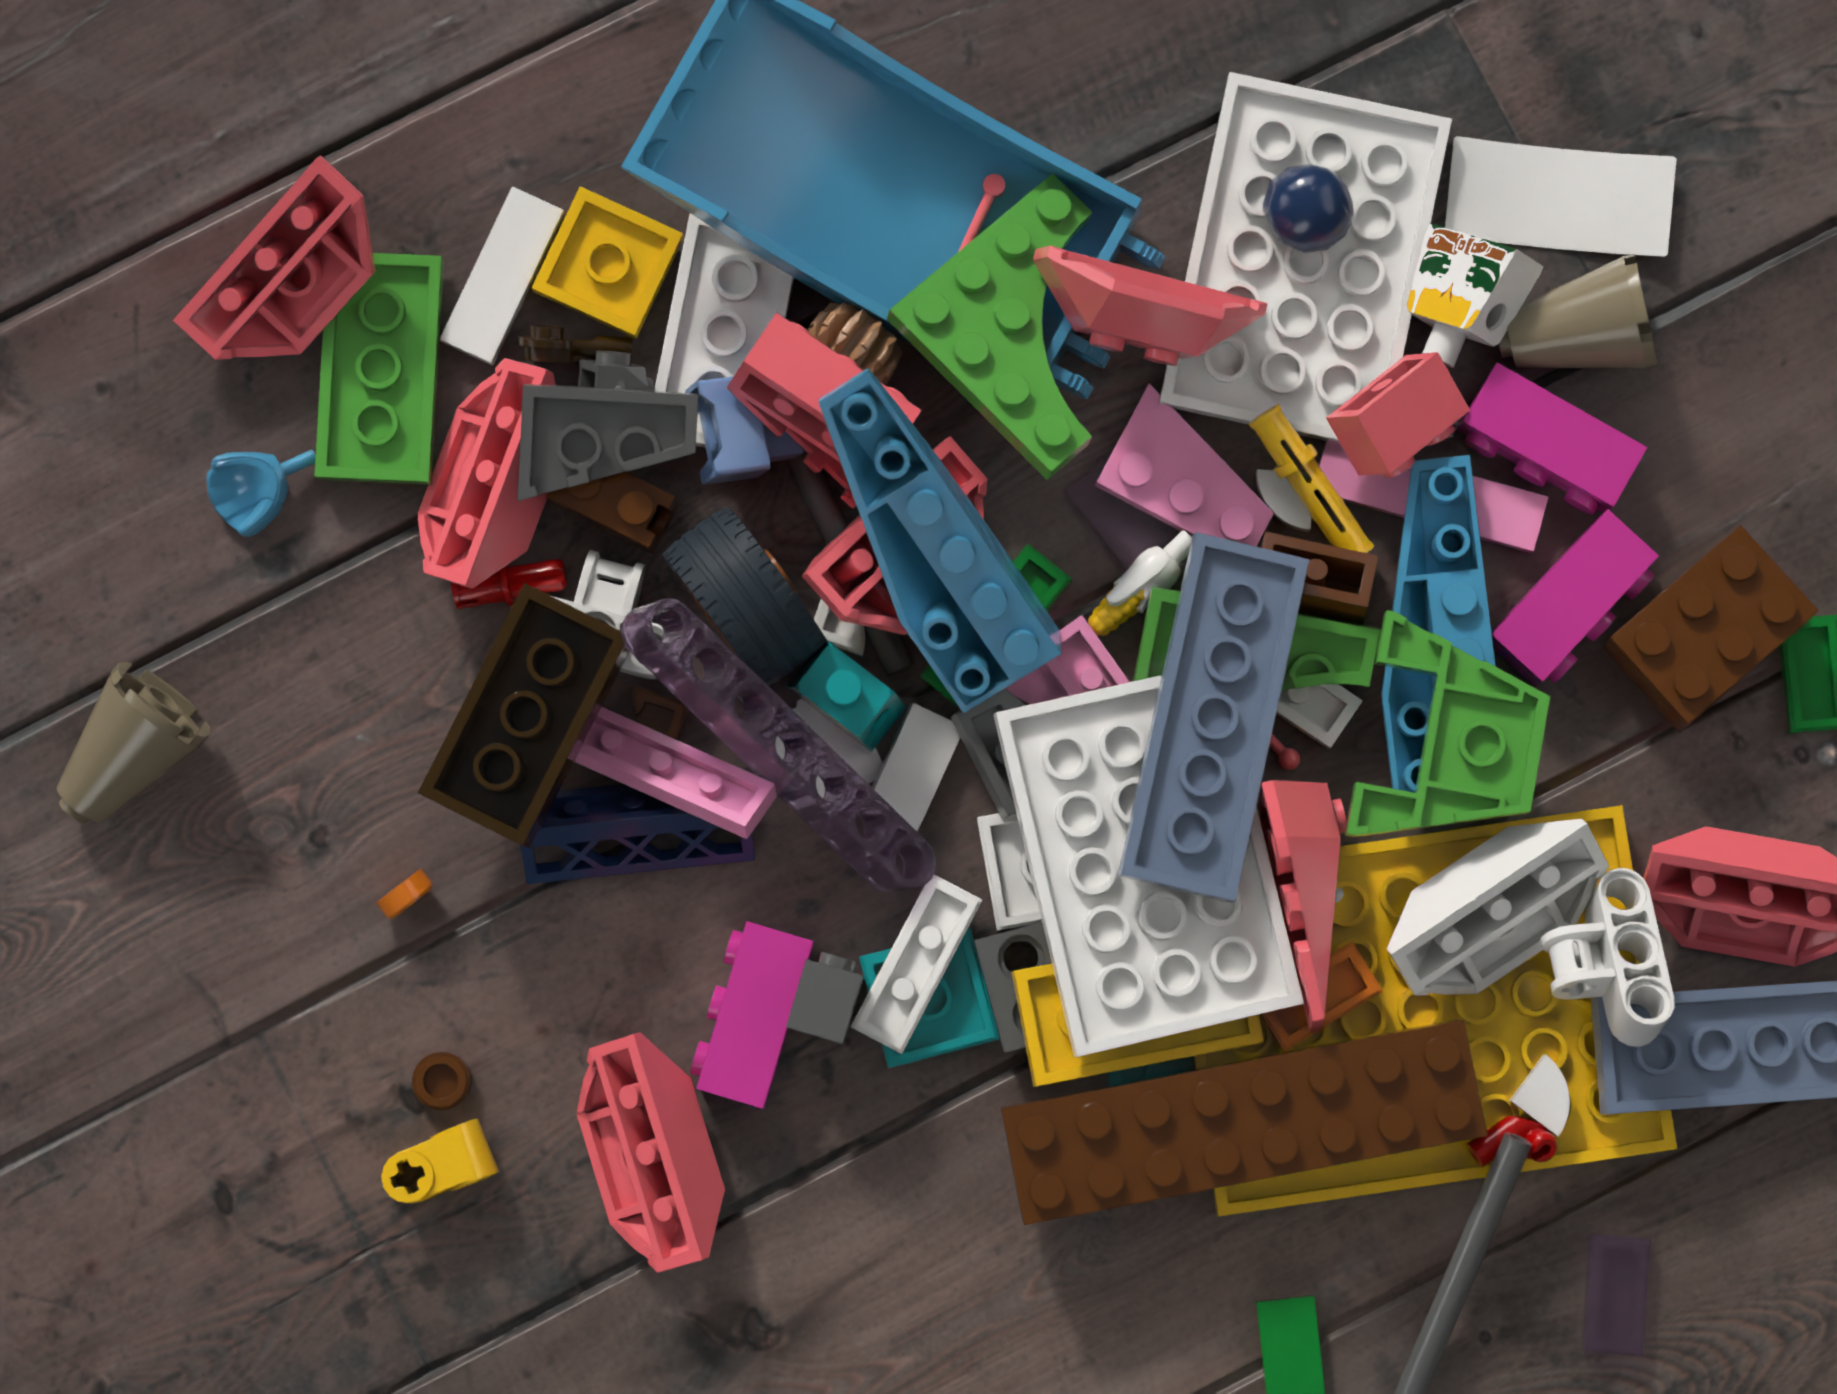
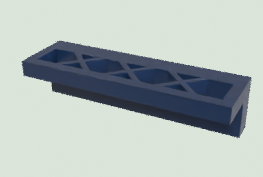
M625 784L559 791L530 849L521 845L520 848L527 884L753 861L755 860L753 832L748 839L741 837V842L717 844L706 836L714 828L720 827ZM673 833L684 840L676 849L660 850L649 843L657 834ZM615 839L626 846L619 855L603 856L592 849L600 840ZM558 845L569 852L562 861L537 863L534 847Z

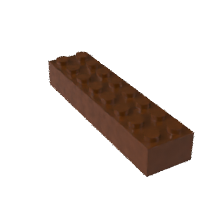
M1460 1019L1000 1107L1021 1218L1024 1225L1487 1136L1465 1021Z

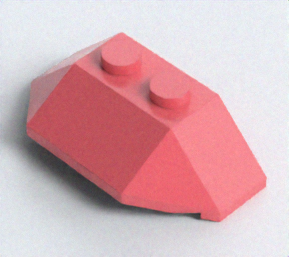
M321 155L318 156L173 321L215 360L233 359L234 357L298 355L303 353L376 272L364 195Z
M1050 245L1035 249L1033 262L1073 330L1091 335L1090 345L1116 352H1123L1124 344L1145 349L1144 359L1159 364L1177 366L1179 358L1200 356L1265 315L1268 303L1222 292Z
M504 358L495 367L496 373L481 382L457 407L432 473V485H428L417 513L420 542L425 555L423 560L424 573L471 589L528 551L547 500V493L518 501L523 384L556 385L554 374L545 368Z
M949 436L936 446L933 451L984 519L983 497L986 496L988 478L953 438ZM859 515L812 560L802 578L840 621L906 635L908 633L899 621L863 521Z
M1707 826L1652 845L1643 879L1649 887L1656 918L1681 947L1793 967L1837 952V857L1820 846Z
M641 1032L589 1048L587 1057L589 1066L582 1082L576 1114L610 1225L633 1249L649 1259L648 1264L657 1273L709 1258L725 1187L691 1077Z

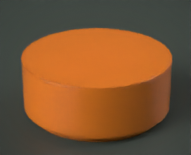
M420 868L375 904L387 919H393L433 888V882Z

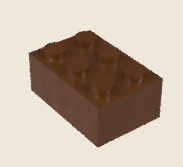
M1739 525L1608 639L1603 649L1675 729L1681 733L1790 637L1797 633L1819 610L1749 533Z

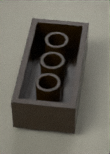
M524 583L418 794L530 849L635 641L630 635Z

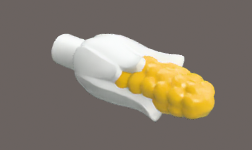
M1182 530L1163 549L1158 546L1146 549L1136 558L1129 569L1118 580L1113 582L1115 585L1113 590L1107 593L1106 598L1101 600L1099 606L1093 610L1092 615L1088 618V624L1097 636L1108 635L1110 631L1116 630L1120 624L1135 616L1137 612L1143 613L1148 605L1151 586L1170 589L1176 583L1181 572V568L1178 565L1188 557L1192 537L1186 531Z

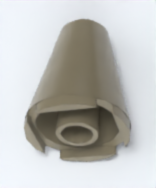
M1635 254L1616 259L1524 302L1515 318L1508 325L1507 331L1499 343L1502 359L1513 357L1516 368L1648 369L1657 367L1658 363Z
M129 662L118 663L111 671L56 787L57 792L62 798L59 801L60 807L70 817L84 824L89 820L103 822L200 747L210 736V726L207 721L199 729L191 719L197 709L173 686L148 670H145L139 678L127 673V670L132 665Z

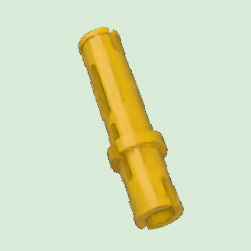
M1276 404L1253 419L1249 426L1255 430L1263 445L1276 462L1277 466L1273 470L1279 479L1286 477L1330 544L1335 547L1368 553L1375 545L1372 541H1369L1344 500L1314 457L1318 452L1312 444L1305 445L1282 412L1281 406ZM1284 439L1309 476L1307 481L1281 445V440ZM1318 489L1342 525L1341 530L1337 528L1315 495L1314 491Z

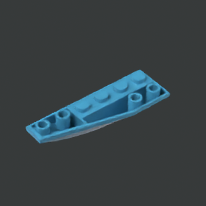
M869 368L865 369L821 397L818 401L899 621L962 712H967L1061 654L1060 630L964 491Z
M1470 455L1415 460L1410 469L1392 611L1408 618L1407 621L1427 632L1435 633L1452 642L1453 646L1483 662L1485 660L1495 666ZM1385 666L1381 699L1392 789L1415 793L1435 676Z

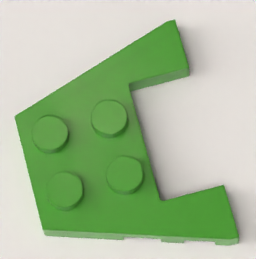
M1386 610L1383 617L1375 664L1435 676L1417 784L1414 793L1356 782L1353 787L1345 836H1366L1531 812L1550 696L1485 660L1482 662L1452 645V642L1435 633L1431 634L1416 626L1399 613Z

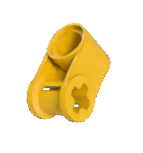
M476 1118L431 1136L430 1140L396 1153L383 1166L381 1178L383 1188L390 1197L399 1202L413 1204L423 1202L449 1190L452 1192L499 1173L479 1119ZM407 1161L411 1167L424 1169L425 1176L417 1180L419 1190L415 1193L409 1187H398L396 1183V1178L404 1174L402 1164Z

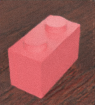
M1433 352L1405 355L1327 416L1326 419L1358 476L1383 474L1385 478H1391L1409 469L1415 463L1413 456L1422 448L1437 444L1449 437L1455 430L1453 424L1469 412L1470 409L1439 353Z

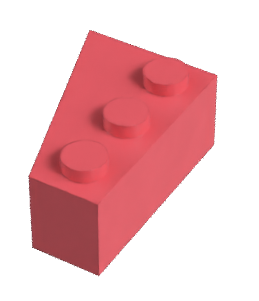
M776 313L737 370L727 389L777 437L786 432L808 453L803 462L814 473H818L824 468L846 489L840 498L854 509L856 502L818 401L821 397L863 370L849 357L837 354L816 340L803 326L790 322ZM882 384L909 420L914 423L921 409L910 403L900 391Z

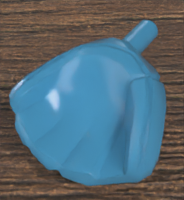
M311 449L282 463H279L273 454L261 452H230L218 455L212 459L211 469L207 472L206 483L209 500L214 505V510L221 519L236 529L241 536L251 537L256 535L273 521L281 511L289 488L286 476L315 464L316 455Z

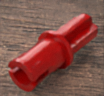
M560 559L512 567L509 563L473 589L451 582V590L457 610L506 602L508 606H513L524 583L544 593H549L566 588L568 579L566 567L563 560Z

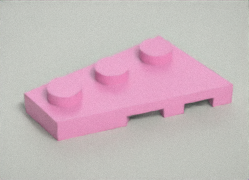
M1149 383L1094 486L1180 532L1182 530L1186 531L1191 537L1198 532L1257 547L1274 512L1172 406L1159 403L1161 395Z

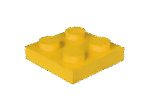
M580 186L535 279L532 290L538 295L637 339L681 246L684 235L682 232Z

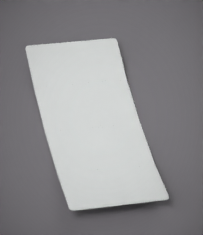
M1456 136L1453 140L1445 227L1503 244L1665 257L1668 254L1676 158L1674 156L1558 149Z

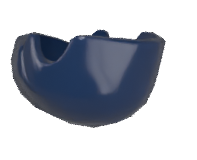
M1313 164L1286 168L1270 181L1263 201V212L1275 237L1283 242L1284 245L1303 253L1328 250L1346 235L1352 224L1351 218L1354 215L1353 201L1343 180L1330 169Z

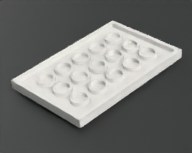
M1229 72L1185 282L1268 303L1265 315L1200 356L1179 358L1177 366L1167 365L1159 403L1172 406L1178 410L1249 424L1261 413L1279 404L1282 412L1298 435L1324 441L1328 439L1339 442L1326 417L1403 357L1411 320V314L1407 310V301L1428 224L1431 223L1452 119ZM1313 164L1330 169L1343 180L1353 201L1354 215L1351 218L1352 224L1346 235L1328 250L1303 253L1284 245L1283 242L1275 237L1263 212V201L1270 181L1286 168Z
M1162 675L1004 710L993 715L1074 1057L1304 1004L1257 806L1235 902L1230 903L1117 876Z

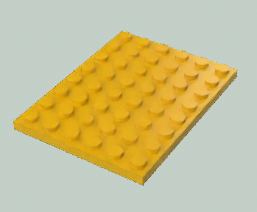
M1623 805L1340 846L1336 889L1342 887L1344 896L1340 902H1335L1330 954L1353 941L1383 992L1285 1052L1454 1019L1464 1020L1486 1130L1510 1115L1534 1121L1509 1102V1100L1542 1055H1547L1554 1061L1566 1080L1570 1106L1568 1118L1562 1132L1558 1137L1554 1136L1558 1143L1557 1152L1554 1157L1546 1162H1536L1526 1158L1521 1172L1676 1150L1677 1143L1671 1110L1600 1114L1591 998L1558 999L1552 995L1551 983L1555 980L1548 952L1540 951L1478 994L1444 995L1429 993L1425 996H1415L1387 950L1411 891L1508 826L1583 819L1590 828L1609 864L1605 874L1609 870L1616 868H1627L1633 871ZM1597 879L1595 888H1596L1597 884L1599 883L1600 879ZM1607 897L1608 902L1613 907L1619 910H1627L1626 906L1619 899ZM1584 911L1576 924H1586ZM1618 950L1620 956L1625 961L1639 964L1638 959L1632 953ZM1258 1014L1263 1043L1193 1056L1194 1068L1200 1069L1283 1052L1260 1014ZM1473 1139L1215 1188L1213 1189L1216 1214L1219 1217L1485 1178L1492 1162L1483 1168L1476 1163L1466 1147V1144Z

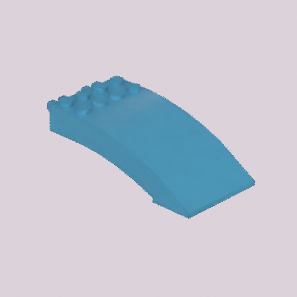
M715 0L621 166L624 171L729 239L837 304H842L843 302L850 303L859 311L866 310L870 317L882 321L881 325L885 330L893 333L895 337L911 346L913 345L887 320L889 310L958 253L984 196L983 181L990 174H999L1005 180V192L999 198L994 199L979 234L1053 173L1092 211L1089 223L1073 237L1064 250L1115 263L1118 255L1122 252L1136 259L1142 265L1150 268L1153 267L1154 269H1160L1166 259L1162 252L1130 235L1141 216L1142 199L984 114L836 23L835 19L799 0ZM1047 286L1042 315L1043 341L1054 381L1057 386L1083 399H1088L1094 387L1085 378L1058 366V363L1066 350L1080 357L1084 362L1100 368L1106 367L1111 356L1106 351L1090 345L1089 341L1075 334L1076 331L1073 330Z

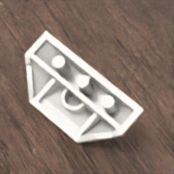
M1583 819L1508 826L1411 891L1387 950L1415 996H1425L1429 993L1444 995L1478 994L1542 951L1541 937L1545 933L1562 926L1576 925L1592 897L1597 879L1602 878L1609 864L1590 828Z

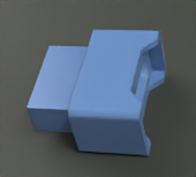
M734 376L696 381L685 390V393L699 394L698 414L700 415L708 461L699 472L702 485L758 478L770 469V462L795 459L803 453L802 446L789 434L784 432L783 435L777 437L727 389Z

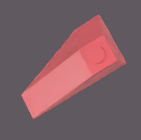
M1266 781L1261 783L1257 811L1304 1001V1013L1309 1033L1321 1031L1325 1017L1340 834L1346 832L1347 820L1341 799L1331 800L1327 783Z

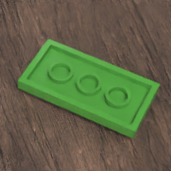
M373 253L376 272L323 330L314 477L318 480L432 485L444 259L442 256Z

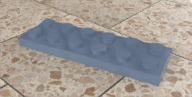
M1198 532L1192 536L1117 876L1230 903L1236 901L1310 559Z
M1837 981L1673 992L1675 1008L1670 1018L1653 1041L1640 1047L1628 1046L1620 1042L1612 1034L1608 1025L1603 998H1591L1600 1114L1837 1098ZM1630 1004L1632 1010L1638 1016L1652 1019L1645 1007L1638 1004Z

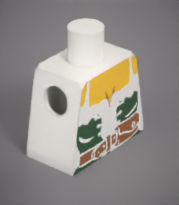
M1429 223L1407 301L1408 313L1433 327L1422 353L1438 352L1445 366L1454 368L1466 338L1489 346L1499 344L1507 331L1508 325L1517 315L1539 278L1543 266L1516 248Z

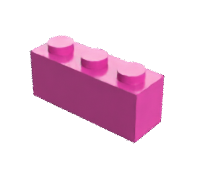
M1496 363L1488 372L1469 406L1470 411L1463 416L1456 429L1466 436L1464 443L1475 452L1488 458H1494L1496 453L1516 464L1514 472L1517 475L1541 487L1545 485L1546 481L1566 492L1563 499L1568 504L1590 515H1594L1596 510L1603 513L1615 506L1647 449L1643 444L1499 363Z
M1607 509L1594 520L1491 631L1493 649L1533 686L1540 684L1547 677L1555 684L1578 660L1571 651L1585 635L1594 642L1616 619L1610 608L1622 595L1625 594L1633 600L1654 578L1655 574L1648 567L1659 555Z
M746 921L743 932L732 931L723 963L733 966L726 988L716 985L707 1013V1019L716 1021L710 1043L699 1041L690 1074L699 1077L696 1089L764 1109L766 1107L789 1030L786 1025L806 959L810 960L814 941Z

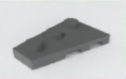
M523 384L518 501L696 453L699 394Z

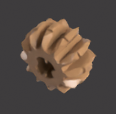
M829 303L823 312L820 311L808 329L812 337L837 354L845 355L852 359L861 370L864 371L869 368L879 382L884 385L887 384L894 374L897 363L903 354L899 345L895 343L897 340L895 335L884 329L881 325L882 321L873 319L866 310L859 311L850 303Z

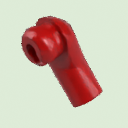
M1514 1115L1507 1116L1486 1130L1487 1136L1474 1138L1466 1144L1470 1155L1482 1168L1493 1161L1505 1132L1516 1134L1530 1141L1532 1146L1527 1158L1536 1162L1550 1160L1556 1154L1558 1147L1557 1140L1552 1132L1542 1124Z

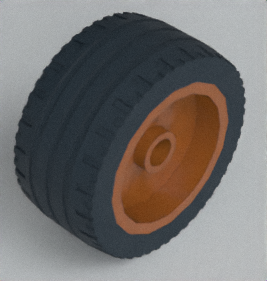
M727 506L710 515L707 520L704 519L693 530H689L682 535V538L678 541L676 540L662 556L761 690L779 681L782 676L788 675L796 666H800L807 661L808 657L813 656L827 642V639L796 595L798 593L797 589L767 549H762L741 520Z

